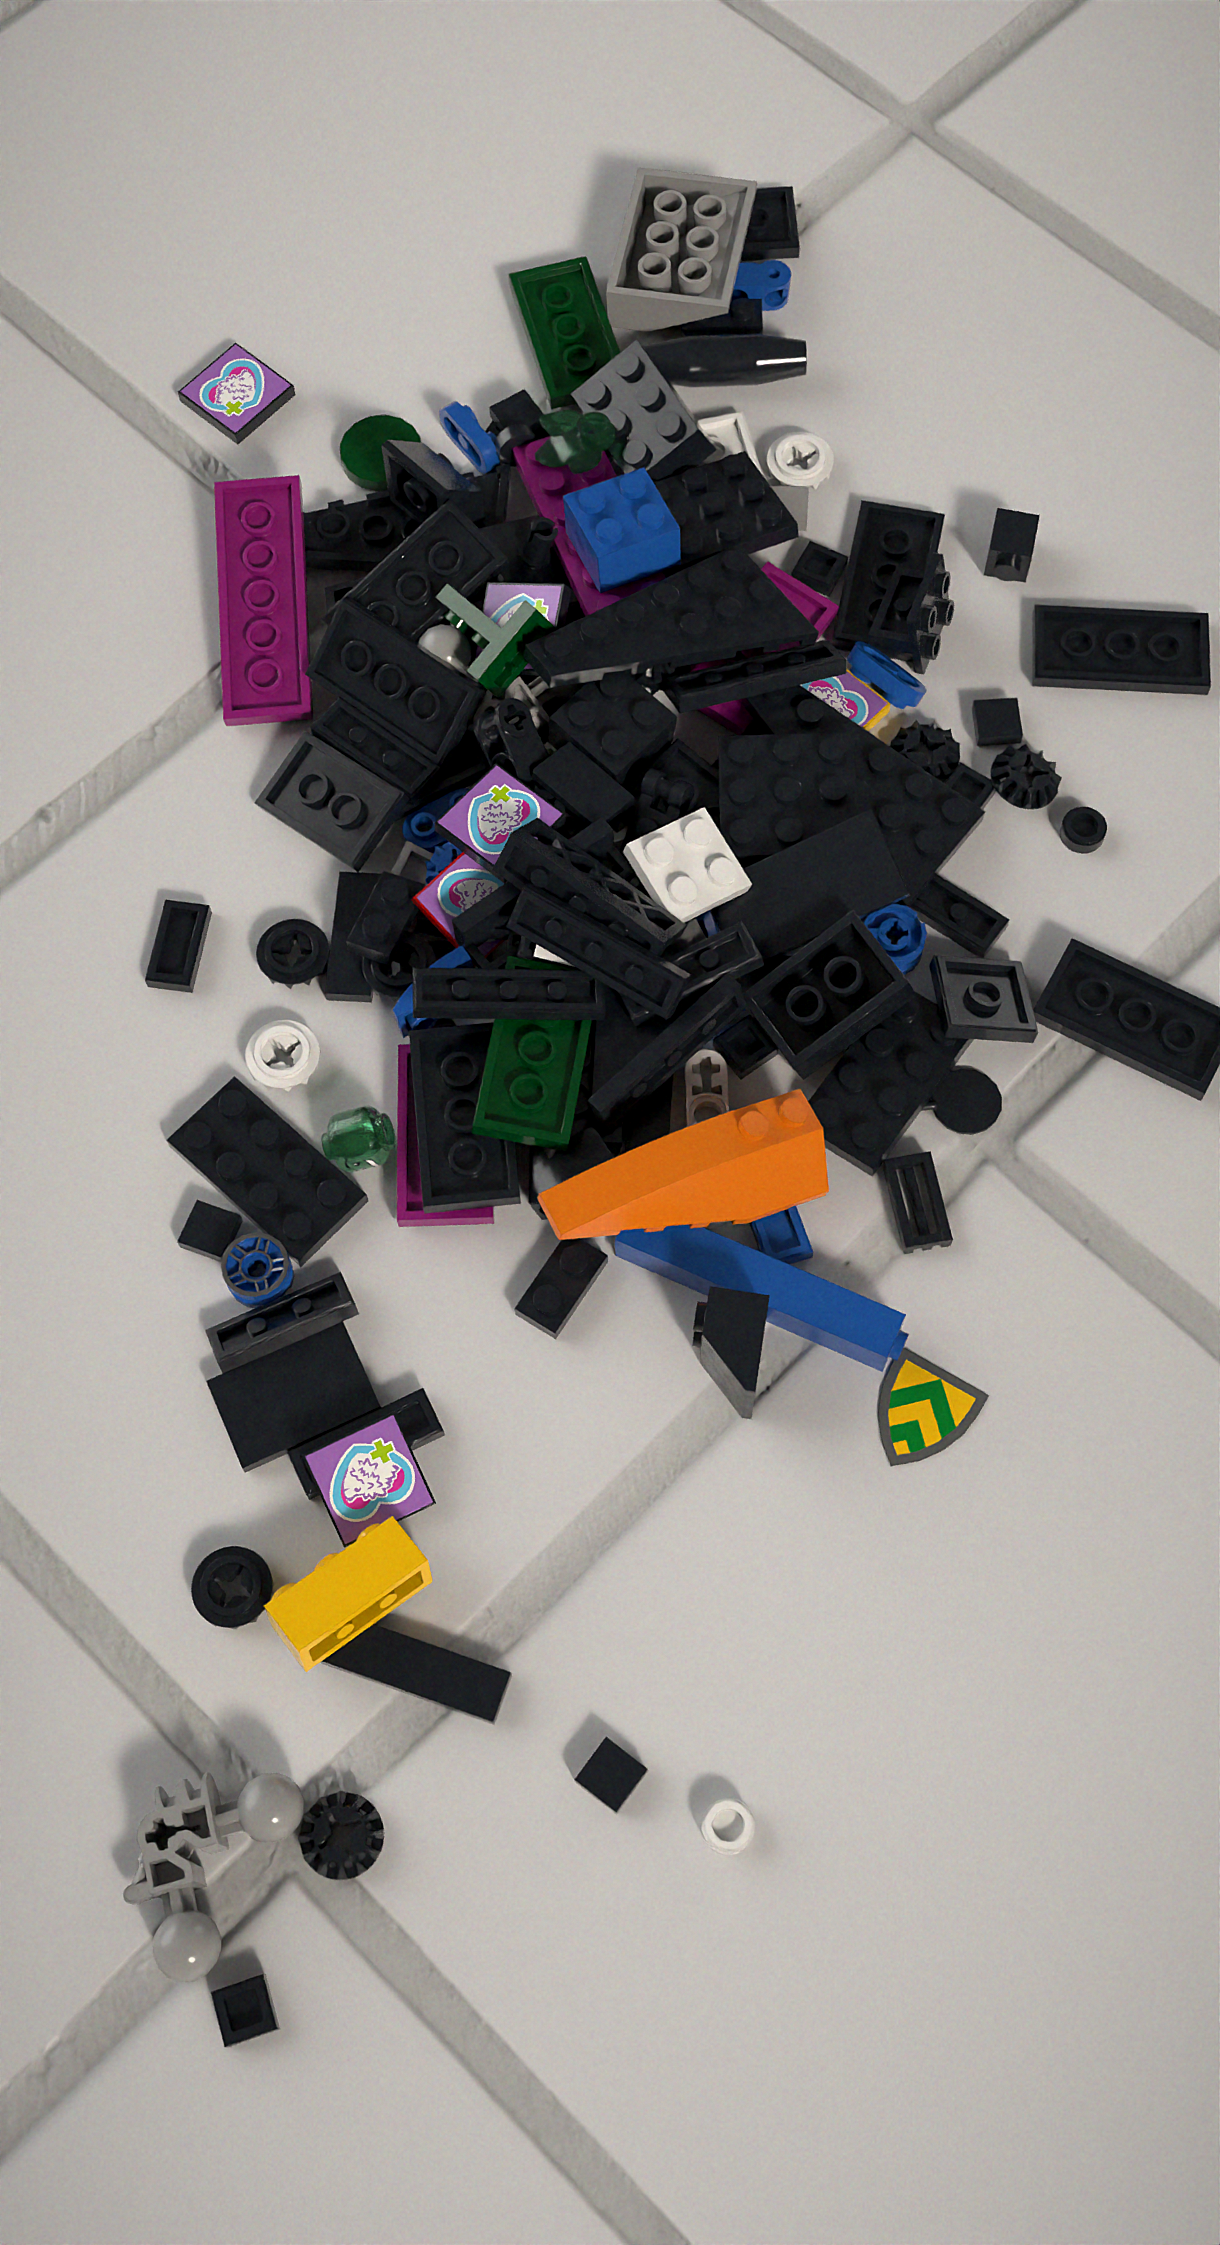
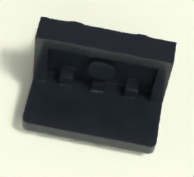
M933 553L926 572L896 567L868 634L870 646L912 653L914 670L917 674L924 675L929 661L936 660L940 650V634L943 626H949L953 618L954 601L949 599L948 594L951 575L949 571H945L943 554Z

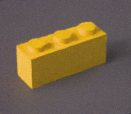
M391 1516L381 1524L375 1523L364 1529L357 1537L356 1542L340 1553H331L324 1557L315 1566L313 1572L297 1583H288L281 1587L264 1607L272 1628L304 1671L307 1672L428 1586L433 1580L428 1559L396 1519Z

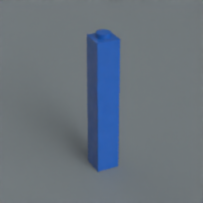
M689 1224L666 1226L663 1231L645 1233L644 1229L621 1230L615 1238V1256L708 1296L710 1286L770 1295L766 1322L883 1372L888 1358L898 1361L909 1336L908 1333L901 1331L906 1314L704 1227L689 1228Z

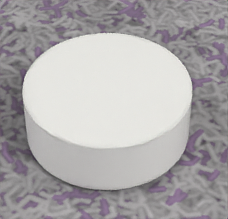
M719 1799L713 1802L703 1815L702 1835L707 1845L714 1851L724 1855L737 1854L743 1851L753 1838L755 1831L753 1814L743 1802L737 1799Z

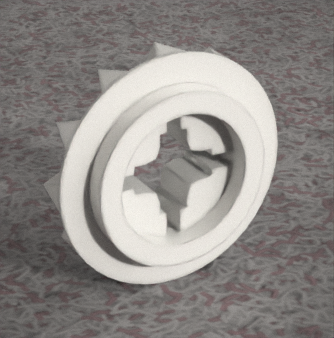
M792 432L779 437L772 443L767 453L766 465L769 468L770 478H777L781 486H811L816 490L822 480H829L834 464V456L828 443L819 436L808 432ZM793 456L795 459L798 458L800 462L807 461V470L802 469L799 465L792 466Z
M277 1020L262 1026L253 1034L246 1048L245 1059L254 1080L264 1084L269 1090L271 1088H282L289 1092L291 1087L300 1083L307 1084L309 1076L314 1070H318L321 1050L316 1036L307 1026L292 1020ZM274 1044L278 1049H282L286 1053L292 1049L294 1050L291 1053L293 1067L286 1065L282 1061L273 1064L277 1060L273 1048Z

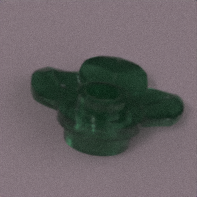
M561 410L540 416L539 421L551 437L536 451L535 459L549 467H562L568 464L573 474L587 472L599 464L602 451L607 450L614 443L615 427L609 418L600 412H588L581 415L574 410Z

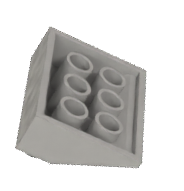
M638 167L606 290L607 314L611 327L649 332L728 313L757 190V181Z

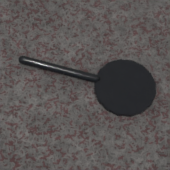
M959 1069L947 1075L933 1094L932 1100L928 1101L921 1111L933 1110L936 1118L947 1129L958 1134L974 1135L986 1131L997 1121L1002 1110V1096L997 1084L986 1074L972 1069Z

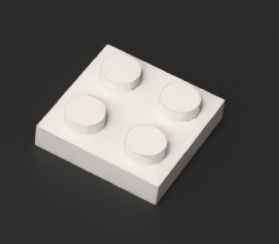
M705 807L626 844L623 850L651 899L684 923L746 893L752 885Z

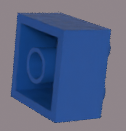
M644 467L563 495L566 533L599 593L681 565L680 527Z

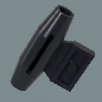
M737 298L731 300L728 313L681 324V338L643 346L657 362L670 383L676 386L690 388L750 386L806 375V340L764 335L762 299Z

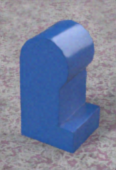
M768 260L761 264L740 262L731 300L737 298L762 299V311H774L783 308L789 298L790 268L778 260Z

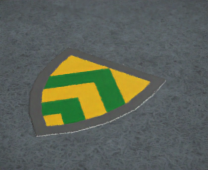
M903 1348L898 1361L894 1360L882 1386L878 1411L881 1441L890 1466L918 1462L945 1450L964 1435L979 1415L989 1395L910 1350Z

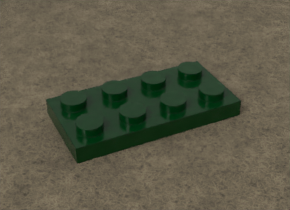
M587 256L509 274V286L551 410L577 404L571 393L621 353Z
M507 956L505 969L579 970L513 956ZM494 1019L472 1133L567 1152L592 1020Z

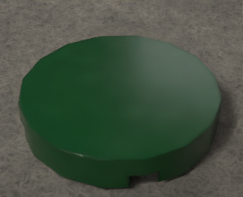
M390 415L369 416L355 422L344 433L339 445L341 464L349 480L361 488L374 491L388 490L381 445L387 440L421 443V437L414 426L402 418Z

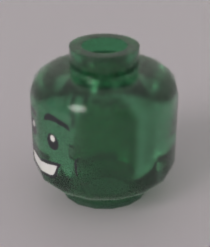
M370 1105L334 1114L329 1119L327 1133L322 1134L321 1138L326 1158L329 1161L335 1160L342 1170L349 1173L384 1164L389 1158L390 1150H394L396 1146L395 1131L389 1116L386 1113L380 1114L376 1108Z

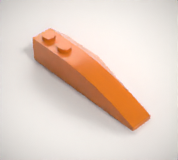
M800 1088L718 1115L632 1149L539 1193L537 1199L558 1240L619 1235L621 1230L644 1229V1233L663 1231L666 1226L688 1224L689 1228L708 1227L711 1222L731 1221L732 1225L747 1224L793 1206L823 1197L829 1192L824 1131Z

